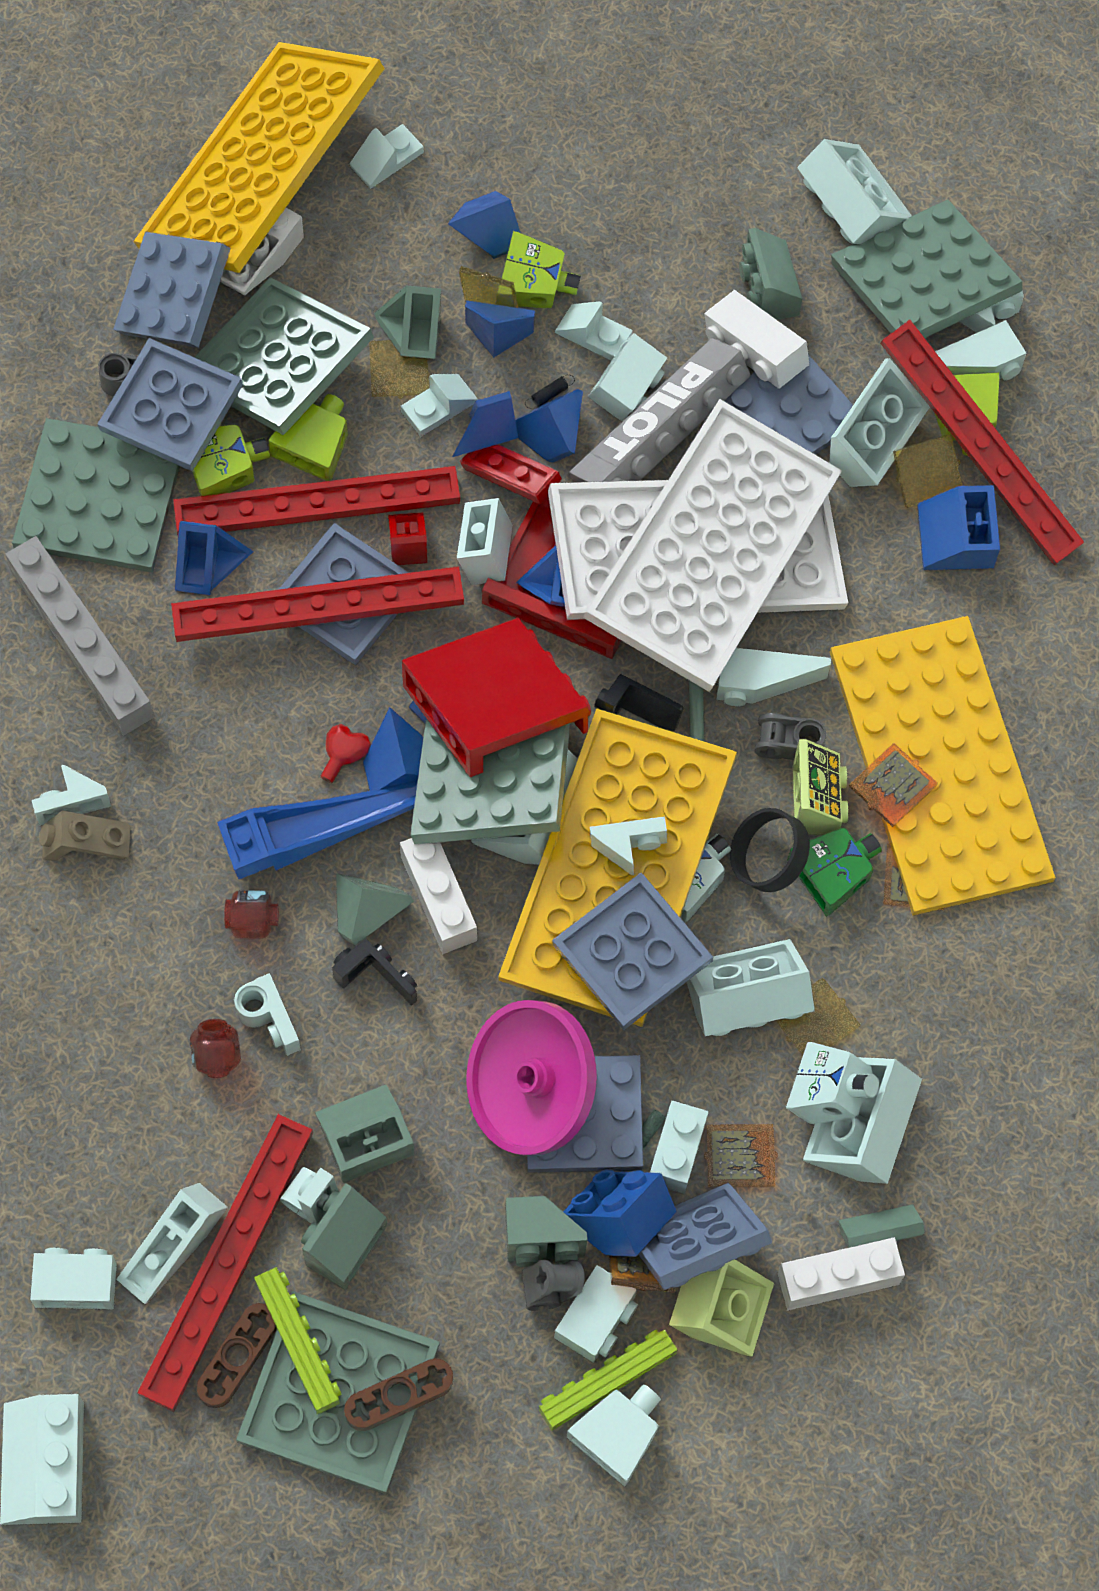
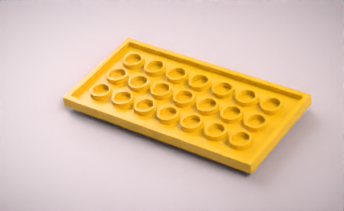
M278 42L135 238L134 243L140 249L145 232L223 243L231 248L224 270L240 273L385 68L380 59Z
M960 617L831 647L830 656L868 775L893 751H897L929 780V783L906 805L904 800L895 805L896 798L894 793L884 797L885 792H881V788L873 790L906 891L912 916L1054 882L1056 877L969 617ZM915 781L914 784L911 785L908 790H910L913 786L916 785Z
M596 708L563 798L560 831L551 832L501 967L498 976L499 981L612 1017L553 946L552 940L641 872L681 918L732 772L737 752ZM665 816L667 843L660 844V847L653 850H639L638 847L631 848L634 875L626 872L591 845L590 827ZM647 1013L633 1024L643 1027Z

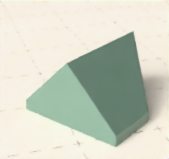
M406 285L377 310L374 315L379 325L400 353V356L435 359L441 324V288Z
M336 873L338 932L342 938L353 945H357L414 902L411 895L397 887Z

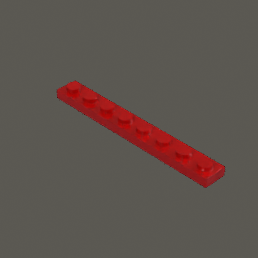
M908 320L884 338L880 344L990 485H994V490L1051 563L1056 565L1081 546L1084 541L912 321Z
M456 466L173 499L177 535L179 536L180 521L216 525L223 531L228 532L460 504V493Z
M458 566L171 603L176 642L460 606L464 605V595Z
M280 1114L277 1115L137 1392L140 1397L172 1412L175 1411L313 1135V1129Z

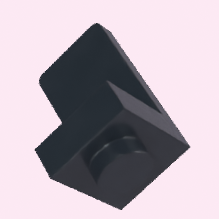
M619 674L609 690L606 688L601 690L594 704L595 708L616 715L623 708L671 732H675L684 709L681 704L622 674Z
M365 938L352 950L346 948L335 958L333 962L335 965L332 967L333 978L343 989L372 964L411 1006L417 1002V991L415 989L417 983L405 970L398 972L390 964L392 958L380 944L377 943L373 946Z

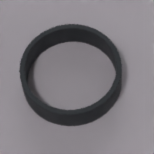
M760 809L748 816L735 832L730 847V864L736 877L743 883L762 892L780 891L788 887L799 877L807 863L810 850L808 832L800 820L780 809ZM780 818L787 819L794 835L793 849L787 864L773 878L763 882H753L746 868V853L751 839L766 823Z

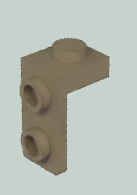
M62 810L43 824L41 828L39 842L43 846L42 859L57 861L71 850L125 859L129 856L130 825L127 822Z

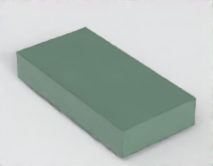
M913 1204L839 1220L840 1233L848 1248L894 1237L895 1241L925 1234L923 1221Z

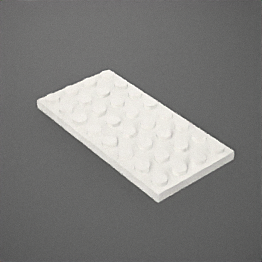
M719 399L586 610L583 618L710 692L842 470Z
M668 480L550 484L548 495L567 620L585 619L583 617L586 610ZM828 495L757 613L842 610L848 605Z

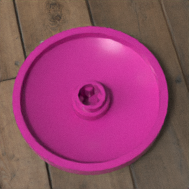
M522 1000L510 1003L496 1011L484 1023L472 1045L466 1075L470 1107L483 1133L501 1149L520 1155L550 1153L572 1140L582 1128L590 1113L597 1080L593 1048L581 1024L564 1008L550 1002Z

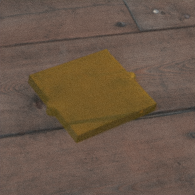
M464 266L460 267L459 276L465 304L466 300L518 308L514 282L492 276L488 272L483 273Z
M391 340L369 342L372 397L397 396L399 399H402L408 395H419L429 389L427 358L400 356Z
M947 434L893 451L898 473L896 482L900 483L906 508L918 505V503L955 487L962 486L958 468L961 462L959 459H956L952 435Z
M824 978L811 985L815 1011L804 1013L801 1017L795 1019L783 1018L775 1020L787 1035L786 1041L792 1042L802 1056L807 1042L832 1047L861 1026L845 1006V999L839 998Z

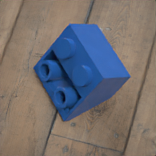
M994 485L958 486L918 503L917 510L923 570L994 568L1000 552Z
M604 1170L592 1178V1182L571 1200V1204L563 1212L587 1232V1241L603 1254L636 1257L677 1211L661 1173H649L641 1170L633 1172Z

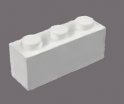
M733 290L704 313L708 339L714 338L741 350L746 365L753 369L761 380H768L780 389L809 366L807 341L736 290Z
M412 838L400 842L401 859L442 954L476 942L477 926L441 843L414 844Z
M895 1237L781 1263L777 1273L787 1311L900 1285L905 1276Z

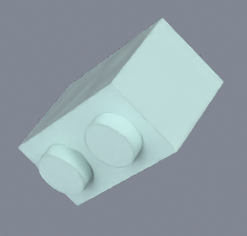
M633 333L621 345L588 397L617 419L623 421L647 399L644 393L648 387L653 389L659 383L665 373L661 367L667 357Z
M499 498L465 503L457 560L471 585L486 583L488 578L497 582L505 581L513 524Z
M672 1100L650 1173H661L669 1190L685 1194L708 1111Z
M47 1248L45 1253H34L30 1300L35 1308L114 1309L117 1263L113 1255H107L106 1250L95 1248L85 1249L84 1254H68V1250L63 1248Z
M596 1265L585 1282L582 1292L577 1295L556 1328L554 1338L593 1363L599 1354L606 1357L618 1338L613 1335V1332L619 1322L627 1324L638 1307V1304L633 1301L637 1290Z

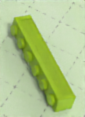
M277 1267L254 1277L317 1415L339 1405L338 1397L342 1395L336 1381L331 1383L328 1377L331 1370L326 1360L321 1361L317 1354L321 1349L316 1338L310 1339L307 1330L311 1328L305 1315L299 1316L296 1308L300 1307L295 1294L290 1295L286 1288L290 1283L284 1271L279 1273Z
M665 1329L661 1332H658V1330L652 1331L645 1336L646 1341L639 1345L636 1342L624 1349L625 1354L617 1358L614 1355L603 1362L605 1366L596 1371L593 1368L583 1374L584 1379L578 1383L574 1381L569 1382L562 1387L563 1392L557 1396L550 1394L542 1399L539 1411L551 1431L602 1401L614 1390L621 1389L676 1355L678 1349Z

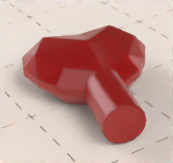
M343 724L333 726L326 736V752L330 760L320 777L332 784L343 765L352 764L368 753L371 746L369 737L363 733H352Z

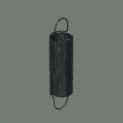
M561 376L531 395L532 398L530 399L533 401L536 399L537 406L539 407L568 389L570 385H568L564 376Z

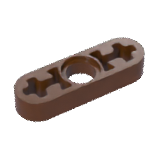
M256 1303L245 1309L199 1378L197 1393L200 1400L206 1406L220 1408L230 1402L275 1334L277 1327L266 1304ZM262 1313L267 1314L266 1322L269 1327L266 1330L260 1327L253 1336V1340L259 1342L256 1347L248 1339L238 1336L240 1331H243L248 1336L253 1328L250 1320L252 1316L259 1318ZM235 1345L244 1346L249 1351L248 1360L241 1366H232L226 1360L228 1350ZM221 1364L227 1372L237 1375V1377L232 1381L227 1375L222 1382L225 1394L223 1396L215 1394L211 1399L207 1397L209 1390L206 1384L208 1382L215 1384L219 1380L222 1372L216 1368Z
M434 1358L351 1395L346 1401L344 1407L346 1420L355 1430L367 1431L446 1395L453 1385V1371L447 1362ZM435 1368L437 1373L445 1372L447 1376L442 1378L441 1387L436 1388L433 1383H429L421 1387L425 1395L417 1397V1389L414 1382L410 1379L411 1377L417 1375L419 1384L429 1378L428 1371ZM403 1384L409 1388L411 1397L406 1404L397 1406L388 1400L387 1394L392 1386ZM381 1392L383 1405L389 1412L381 1414L379 1406L369 1411L370 1419L367 1421H363L360 1416L353 1418L351 1414L356 1412V1404L358 1402H363L365 1406L375 1404L377 1399L374 1394Z

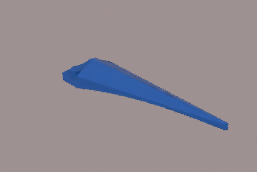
M418 780L352 795L294 804L251 808L218 821L219 829L238 880L274 866L275 870H279L414 809Z

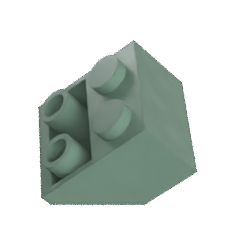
M757 228L748 229L747 242L742 244L744 261L739 262L742 282H748L750 291L747 292V299L776 320L799 316L802 296L786 240Z
M387 1085L315 1112L343 1183L414 1155L413 1140L401 1111Z
M345 1183L340 1192L334 1190L323 1206V1210L326 1212L318 1225L313 1222L308 1227L301 1240V1243L304 1244L302 1251L306 1266L346 1290L388 1226L387 1217L353 1187Z
M546 1196L506 1198L505 1222L508 1262L516 1261V1266L529 1267L538 1263L539 1260L555 1259V1264H564L569 1260L585 1258L587 1232Z

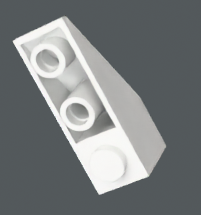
M285 208L240 273L224 270L220 282L246 295L280 268L304 238L302 216Z

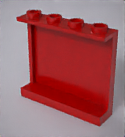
M549 495L541 504L533 501L510 544L505 581L497 582L488 578L482 589V604L613 659L622 640L586 619L567 620L565 607L549 604L516 583L556 546Z
M519 618L402 660L404 689L469 777L483 773L484 755L571 722L575 723L582 734L588 733V716L591 715V708L587 698L584 695L580 696L573 687L570 677L559 670L552 654L549 651H544L538 643L533 630L527 629Z

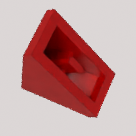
M424 512L388 515L392 562L397 565L428 563Z

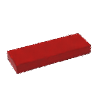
M499 444L469 452L460 460L462 467L466 471L538 504H541L548 496L550 484L560 483L562 480L559 471Z

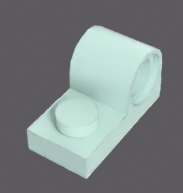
M270 973L240 987L234 999L239 1020L244 1025L253 1028L272 1022L273 1025L268 1026L267 1029L274 1046L277 1048L282 1045L287 1056L300 1051L299 1039ZM256 999L263 1002V1006L258 1011L250 1012L244 1009L245 1004L250 1000Z
M303 1167L280 1198V1201L311 1224L314 1222L318 1225L326 1213L323 1210L325 1202L334 1190L338 1192L339 1190L334 1176L320 1168L317 1173H314Z

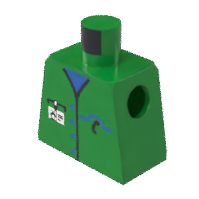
M840 828L809 840L808 860L799 875V879L826 917L831 915L871 879L874 869L868 860L882 852L880 843L873 834L870 833L855 842L845 828ZM793 848L790 849L787 862H788V860H789V858H790V856H791V853H792V849H793Z

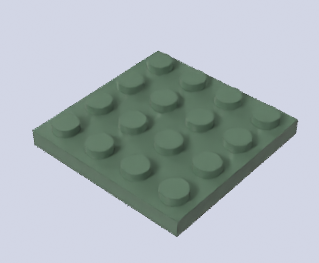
M948 199L909 217V219L885 232L877 233L873 238L862 244H852L831 254V262L835 269L890 333L894 332L908 320H911L923 337L926 338L1022 291L1023 281Z
M270 277L194 358L242 378L243 386L231 407L284 435L368 345L374 336L369 327Z
M46 418L14 533L13 547L16 548L37 536L50 555L153 573L180 466L100 431L99 427Z
M426 720L411 827V838L414 844L559 832L570 723L484 755L483 773L469 777L430 722Z
M292 1291L291 1294H295L300 1307L296 1308L299 1316L305 1315L311 1328L307 1330L310 1339L316 1338L321 1349L317 1354L321 1361L326 1360L331 1370L328 1377L331 1383L336 1381L342 1395L338 1397L340 1404L317 1415L277 1329L236 1441L242 1445L387 1495L417 1408L370 1430L358 1431L352 1428L346 1420L344 1413L345 1403L351 1395L427 1360L434 1359L440 1342ZM416 1375L410 1379L416 1386L417 1397L419 1398L423 1394L421 1387L426 1385L427 1380L418 1384ZM396 1384L389 1389L387 1397L392 1404L400 1406L409 1401L411 1392L407 1386ZM381 1392L374 1394L377 1399L375 1404L365 1406L363 1402H358L356 1404V1412L351 1414L353 1418L360 1416L363 1421H367L370 1419L369 1411L379 1406L381 1414L389 1412L383 1405Z

